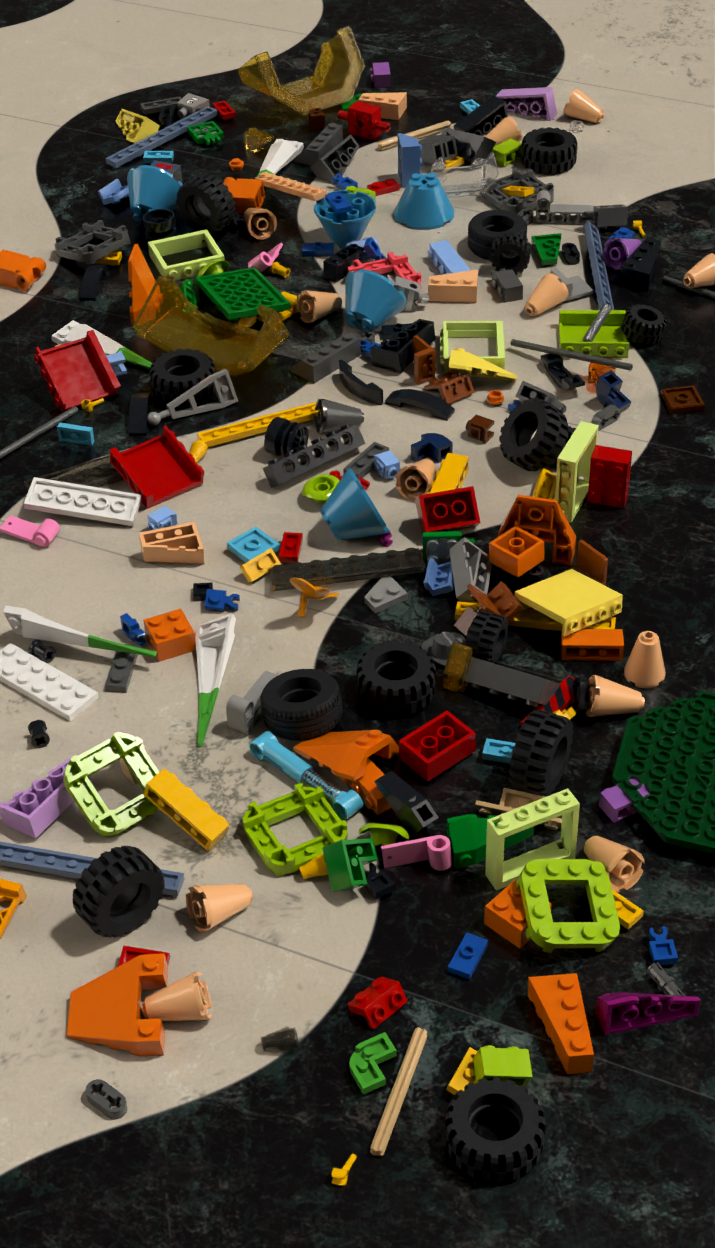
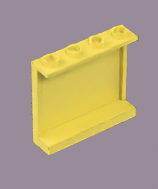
M573 569L515 591L516 599L523 606L521 611L532 607L563 624L562 636L564 637L619 614L622 610V594Z

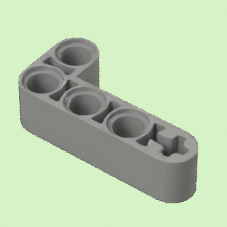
M542 190L537 194L536 220L541 224L584 225V221L593 220V216H584V211H593V206L550 204V193L548 191Z
M265 671L243 698L232 695L229 698L226 706L229 728L245 734L252 732L263 717L261 693L267 683L278 676L277 674Z

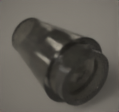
M287 1026L261 1037L264 1052L293 1051V1048L299 1047L295 1027L289 1028Z

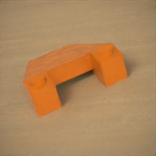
M518 495L505 517L497 537L517 526L544 542L553 543L552 563L571 565L575 554L576 535L557 500Z
M165 954L139 955L71 991L67 1037L94 1045L99 1043L117 1051L119 1049L126 1050L136 1056L164 1055L165 1031L161 1018L140 1019L141 991L161 990L167 987L168 965Z

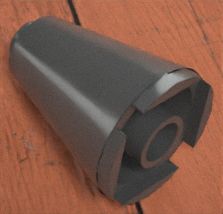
M318 399L316 402L315 410H318L317 416H314V424L318 434L330 433L334 430L340 431V427L350 424V426L357 424L359 427L364 422V413L359 408L326 399Z

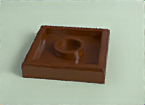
M694 385L661 389V396L670 414L705 409V404Z

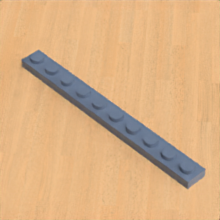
M207 106L107 157L106 164L118 168L132 159L141 156L145 151H151L157 146H161L163 143L182 135L187 131L188 126L211 120L218 115V110Z
M588 221L584 224V233L591 261L593 283L596 288L598 309L600 310L603 304H608L611 306V310H614L606 265L602 255L603 250L599 230Z
M0 842L1 866L75 879L81 878L82 871L91 865L90 862L98 859ZM160 869L164 875L165 883L163 894L178 896L185 880L184 873Z

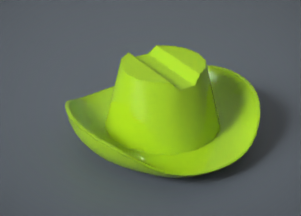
M225 260L214 261L202 268L198 276L222 273L230 268V264Z
M329 474L317 475L305 483L302 495L314 499L316 503L325 504L340 480Z
M367 823L358 832V834H363L369 831L370 838H373L374 846L394 844L398 834L409 839L408 832L403 827L397 825Z

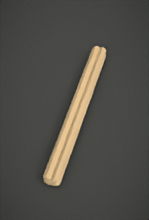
M444 121L405 135L417 139L443 131L444 127L451 128V122ZM398 136L379 142L378 149L382 151L397 146Z
M417 1027L414 1030L370 1147V1152L373 1155L379 1157L384 1155L426 1042V1029Z

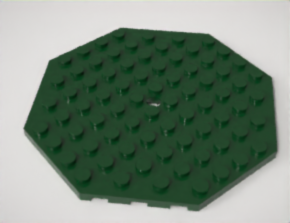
M700 691L689 699L684 697L671 702L670 706L664 708L659 706L646 711V715L640 717L635 715L628 718L611 782L615 786L617 785L632 801V806L665 843L714 855L715 693ZM637 779L640 784L632 785L629 780ZM642 784H644L648 792L652 794L643 797L637 789H640Z

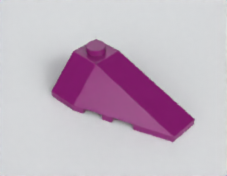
M628 992L607 993L597 997L595 1012L604 1035L698 1016L700 999L694 996Z

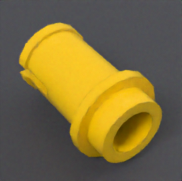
M273 262L269 268L272 274H278L284 278L290 275V269L281 266L278 262Z

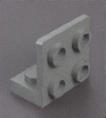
M557 268L551 269L550 274L558 276L557 280L561 283L564 282L568 289L569 295L565 301L593 294V289L579 276L566 278Z

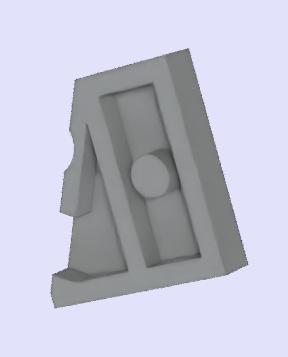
M386 573L366 594L364 603L374 613H377L407 600L408 593Z

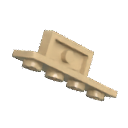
M504 788L500 805L476 800L475 806L482 815H501L545 798V796ZM556 817L541 824L547 829L557 830V828L561 829L562 819Z

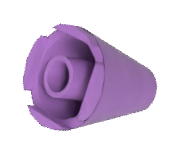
M609 239L604 244L605 248L602 251L606 265L614 268V270L620 269V266L642 242L638 239Z

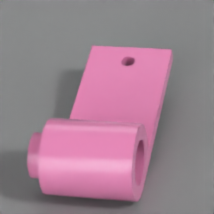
M279 243L268 253L262 252L248 262V268L255 267L260 273L264 271L278 257L283 244Z
M10 515L0 527V531L33 544L47 547L60 532V526L53 519H45L39 526Z
M443 835L381 846L384 868L429 860L431 867L439 871L446 870L452 865L450 840Z

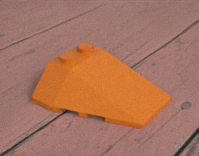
M134 244L128 260L129 282H131L129 297H132V305L130 307L131 326H137L153 319L155 313L158 312L159 303L162 301V295L159 293L158 285L138 244Z
M380 730L328 732L320 737L302 741L293 747V751L308 760L314 758L319 761L318 765L324 768L326 765L331 768V773L336 776L355 781L366 774L367 757L374 754L390 759L399 753V746L390 735L383 734Z

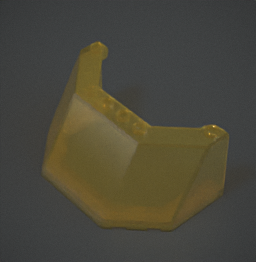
M351 26L338 29V35L321 45L322 53L312 76L280 85L268 51L255 55L237 71L244 85L274 102L305 116L309 114L308 110L314 108L323 110L351 101L365 64Z
M160 275L133 325L139 337L150 341L164 351H175L180 348L182 350L186 348L199 350L201 353L204 352L211 357L215 364V371L219 372L227 369L229 375L234 377L253 371L290 334L275 309L259 305L257 309L258 314L264 321L260 331L217 319L207 312L202 314L197 310L198 307L187 300L173 279Z

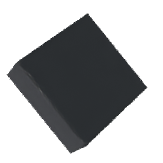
M213 582L193 583L194 601H205L207 589H213Z

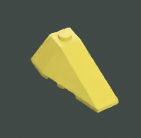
M121 109L116 119L119 128L123 130L122 133L132 143H136L158 132L160 125L149 118L125 109Z
M455 348V350H451L448 373L452 372L453 374L461 371V374L469 373V376L516 382L517 375L469 352H465V349Z

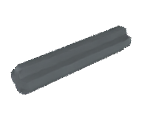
M603 304L583 337V342H592L611 311L610 305Z

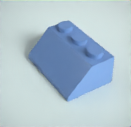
M398 133V175L402 188H405L413 174L418 173L422 175V171H420V167H422V158H420L422 145L419 144L417 138Z

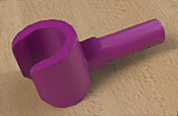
M390 532L378 535L381 537L380 543L383 546L388 547L393 543L390 540L392 537Z

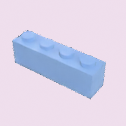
M447 240L429 243L428 257L434 262L435 267L440 270L441 275L470 271L469 267Z

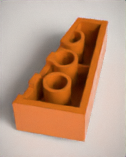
M577 973L529 977L527 995L530 1001L533 1002L539 1019L541 1018L544 1023L545 1031L548 1037H551L555 1045L554 1049L566 1073L592 1072L594 1052Z

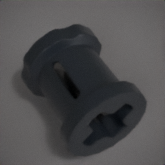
M38 639L34 640L29 647V653L35 657L37 656L45 663H50L56 654L54 647H48Z
M43 720L32 721L28 725L29 733L32 735L30 739L31 744L36 748L45 747L50 742L49 735L46 733V723Z

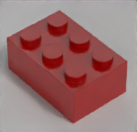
M595 445L590 462L587 502L618 508L625 507L629 493L632 451Z
M474 486L418 495L415 499L422 536L423 532H448L476 527L481 523Z
M445 711L399 740V759L428 782L475 752L476 733L449 711Z

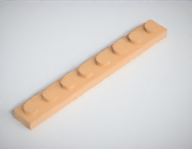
M262 172L259 174L260 176L255 177V179L263 180V184L266 187L312 201L320 200L327 195V190L320 187L307 185L303 182H297V180H290V178H284L268 172Z

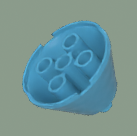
M139 165L136 169L131 168L127 175L131 212L134 215L133 218L136 221H143V216L149 211L156 209L173 210L177 206V192L183 184L173 179L171 173L158 167Z
M415 173L409 180L394 209V217L398 223L407 224L408 228L430 230L443 227V223L447 221L450 223L454 218V208L436 174L420 175Z
M339 190L327 193L340 192L352 206V211L337 214L325 198L317 200V203L314 205V212L332 243L338 245L340 249H344L350 241L361 240L375 213V200L363 192L348 193V190Z
M359 269L358 272L350 271L345 281V317L348 321L347 325L363 332L374 331L405 308L406 297L401 290L398 291L393 286L394 283L378 273Z
M349 468L323 505L320 513L328 525L332 524L329 527L337 540L388 534L390 531L386 527L384 520L353 470Z

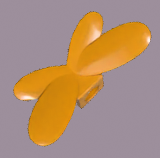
M290 578V583L303 593L298 610V616L305 617L308 598L322 600L323 598L340 595V593L335 592L329 593V589L323 588L320 585L310 584L301 578Z

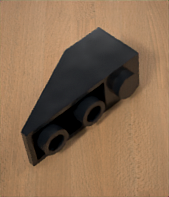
M353 243L324 260L323 278L336 283L346 277L348 267L353 265V261L361 256L364 248Z
M392 771L374 781L411 837L439 818L427 799Z

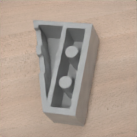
M464 537L449 549L456 598L460 602L479 603L471 598L469 595L471 591L467 585L470 583L487 595L492 563L489 562L488 554Z

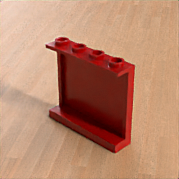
M94 330L87 331L84 338L43 351L36 347L34 360L37 365H40L41 375L43 379L47 380L49 392L54 394L55 404L58 408L60 407L62 413L74 406L77 408L82 407L81 401L85 399L94 402L101 398L107 399L119 395L121 385Z
M166 425L163 426L164 434L121 453L116 447L109 450L110 463L135 494L142 495L141 502L146 509L203 484L205 473L202 466L195 462L193 455L186 451L184 444L177 440L175 433L170 431Z

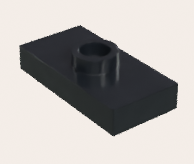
M412 323L381 326L383 340L392 339L393 334L397 332H404V328Z

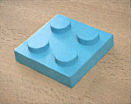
M254 527L227 542V549L245 563L270 548L273 549L274 553L280 550V544L258 527Z

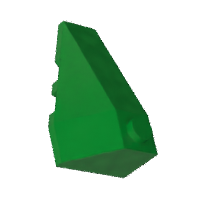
M467 814L447 818V838L450 840L454 869L474 865L486 859L487 820L496 817L495 815H488L487 818H477L476 814ZM534 826L505 837L504 850L534 835Z

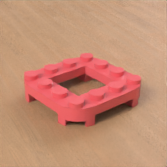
M388 252L385 259L363 264L356 259L353 261V265L348 267V273L352 270L358 272L359 269L373 271L378 274L394 271L398 277L421 285V273L414 271L408 263V256L405 254L397 256L394 255V252Z

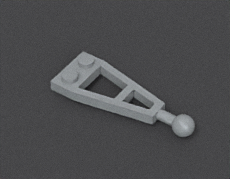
M223 369L208 376L166 405L168 409L160 413H149L147 422L152 426H156L160 423L161 419L168 416L176 419L224 408L238 402L228 370ZM213 383L219 402L197 406L193 395ZM188 399L191 408L175 411V407Z

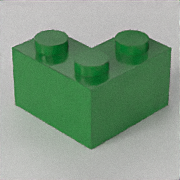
M373 838L341 840L322 848L332 892L349 891L367 884L363 865L378 860Z

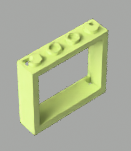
M207 229L148 242L149 256L165 283L198 276L199 271L206 265L217 260H225L223 253ZM206 246L213 255L167 266L162 258L165 255Z
M443 321V329H440V366H443L444 373H448L450 361L448 338H496L497 356L477 357L505 370L503 321Z
M583 421L579 423L557 458L555 500L560 505L568 522L573 521L588 496L591 456L598 440L599 425Z
M569 789L487 820L485 875L496 890L508 886L515 879L517 880L529 861L536 859H575L580 803ZM562 815L561 837L559 840L504 861L505 837Z

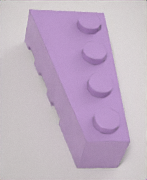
M552 87L502 89L496 95V97L506 101L507 112H519L522 115H533L535 118L542 117L549 121L557 115Z
M71 758L49 771V776L45 779H37L32 782V787L25 792L19 791L13 795L14 799L8 803L4 801L0 803V816L3 824L37 838L74 802L63 781V773ZM89 776L88 779L91 783H93L91 776Z

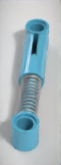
M266 731L249 743V748L257 759H266L296 782L303 783V786H311L316 789L318 786L324 790L325 799L332 804L333 810L341 819L347 820L363 807V801L354 790L343 791L327 779H324L323 776L321 777V775L316 773L314 767L282 746L271 732Z

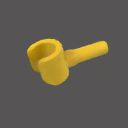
M633 221V230H638L641 236L645 237L642 221Z
M101 398L94 402L85 399L81 401L82 409L91 412L93 407L103 403L104 399Z
M355 1154L350 1155L342 1169L333 1168L332 1184L346 1185L348 1172L357 1158Z

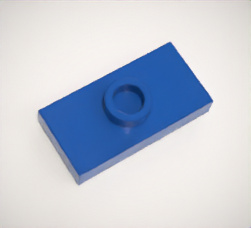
M340 192L325 195V200L337 214L352 211V206Z
M303 243L302 254L303 256L334 255V243Z
M466 932L448 965V972L470 980L488 946V940Z

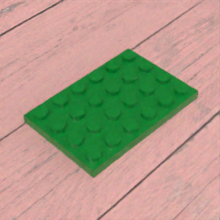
M255 267L195 277V283L229 320H238L242 317L251 318L259 314L268 315L270 312H284L290 309V302Z

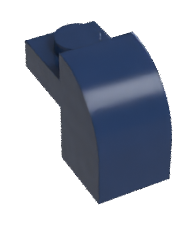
M612 370L599 376L596 384V394L604 407L614 405L622 411L630 407L631 401L620 392L623 381Z
M422 434L421 441L411 445V460L418 462L430 456L437 463H440L442 459L445 460L447 453H452L453 442L441 434Z

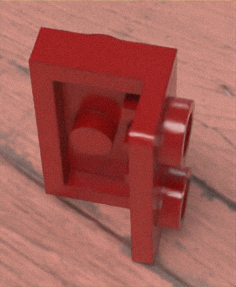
M380 977L375 979L367 989L356 994L354 999L347 1005L350 1012L364 1016L369 1027L375 1029L407 1003V998L399 981Z

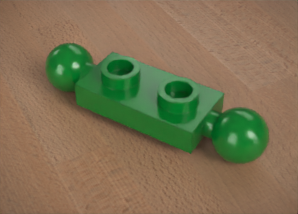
M189 279L184 280L180 287V305L183 308L182 314L186 318L193 317L197 310L196 292L193 290L194 283Z

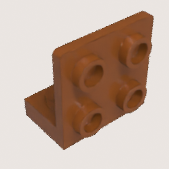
M416 335L413 336L415 383L420 385L435 379L436 351Z
M461 371L453 374L452 372L442 375L443 378L432 379L428 381V385L424 386L425 390L439 389L442 400L448 404L474 393L469 373L461 374Z
M580 540L578 541L577 564L565 571L573 569L606 586L608 558L585 541Z
M500 582L488 595L470 583L467 585L471 591L469 595L474 601L479 602L480 605L478 607L480 610L505 616L508 623L523 609V606L503 582Z

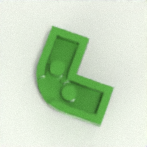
M385 1032L355 1046V1051L350 1058V1072L363 1095L386 1085V1078L379 1069L378 1064L397 1056V1050Z

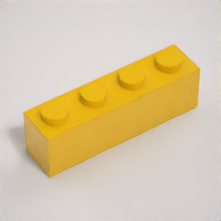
M447 453L445 460L442 459L440 470L436 472L435 481H432L431 491L427 492V494L461 488L468 473L469 456Z
M164 768L146 783L143 795L207 851H210L226 836L230 825L227 823V820L212 810L207 802L197 797L191 788L182 784L175 774L170 773Z

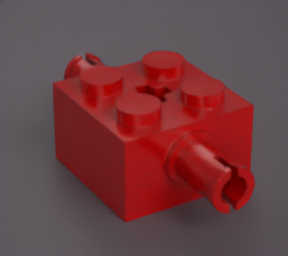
M356 101L348 107V112L343 110L338 112V119L348 121L349 134L374 140L381 134V130L385 132L390 130V123L381 121V107Z

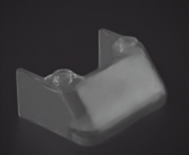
M491 152L486 159H476L471 166L446 168L442 157H439L431 167V173L436 174L448 198L482 195L487 192L499 174L494 152Z

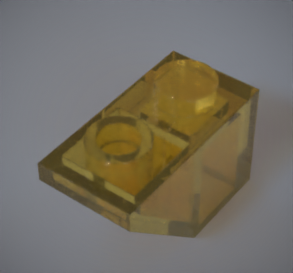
M250 128L243 133L244 148L254 153L265 148L274 139V136L257 128Z
M452 643L444 670L443 688L463 694L469 683L464 680L472 657L471 647Z

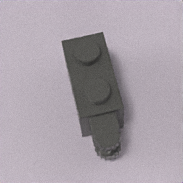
M623 204L593 206V211H584V216H593V220L584 221V224L589 221L593 226H597L598 229H607V226L622 228V226L627 225L628 207Z
M503 268L500 272L491 270L492 286L496 289L498 296L502 298L504 303L523 299V285L512 269L505 270Z
M522 381L515 397L522 401L533 398L542 399L561 410L563 414L565 413L566 405L558 401V397Z

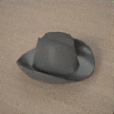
M456 632L436 634V636L427 639L421 645L422 650L425 649L435 663L444 666L455 665L466 656V638Z

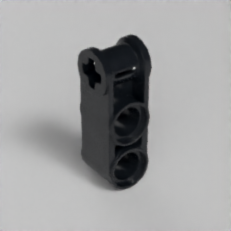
M161 105L159 115L160 130L174 123L176 118L175 105L173 107Z
M492 564L490 581L494 583L503 582L507 585L525 588L532 585L533 582L535 584L542 581L544 568L541 565H536L520 577H516Z

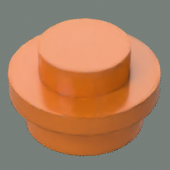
M234 158L229 162V166L233 171H240L243 169L244 162L239 158Z
M492 390L487 395V402L491 405L496 406L504 401V396L499 390Z

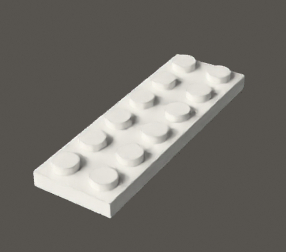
M34 477L24 501V509L133 526L142 495Z
M12 643L0 650V681L68 721L73 720L99 698L97 691Z

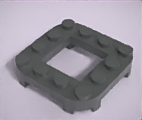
M513 168L511 175L494 181L489 177L485 178L482 185V197L501 210L518 214L521 210L536 208L537 194L542 190L550 193V203H553L554 185L552 183L544 184L535 178L531 169L519 171L518 168ZM509 186L534 187V194L521 199L516 196L508 197L501 191V189Z
M98 220L93 225L87 222L82 224L83 231L68 239L57 237L54 245L58 257L94 264L97 259L107 257L109 253L119 250L123 245L130 244V239L125 225L114 229L104 226L103 220ZM96 238L104 241L99 245L88 244L90 240Z

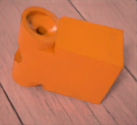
M225 178L223 184L228 186L229 192L233 195L235 212L244 214L248 208H261L266 197L263 180Z
M3 249L0 252V286L15 289L18 287L22 291H27L34 281L46 270L47 265L39 257L29 258L27 255Z

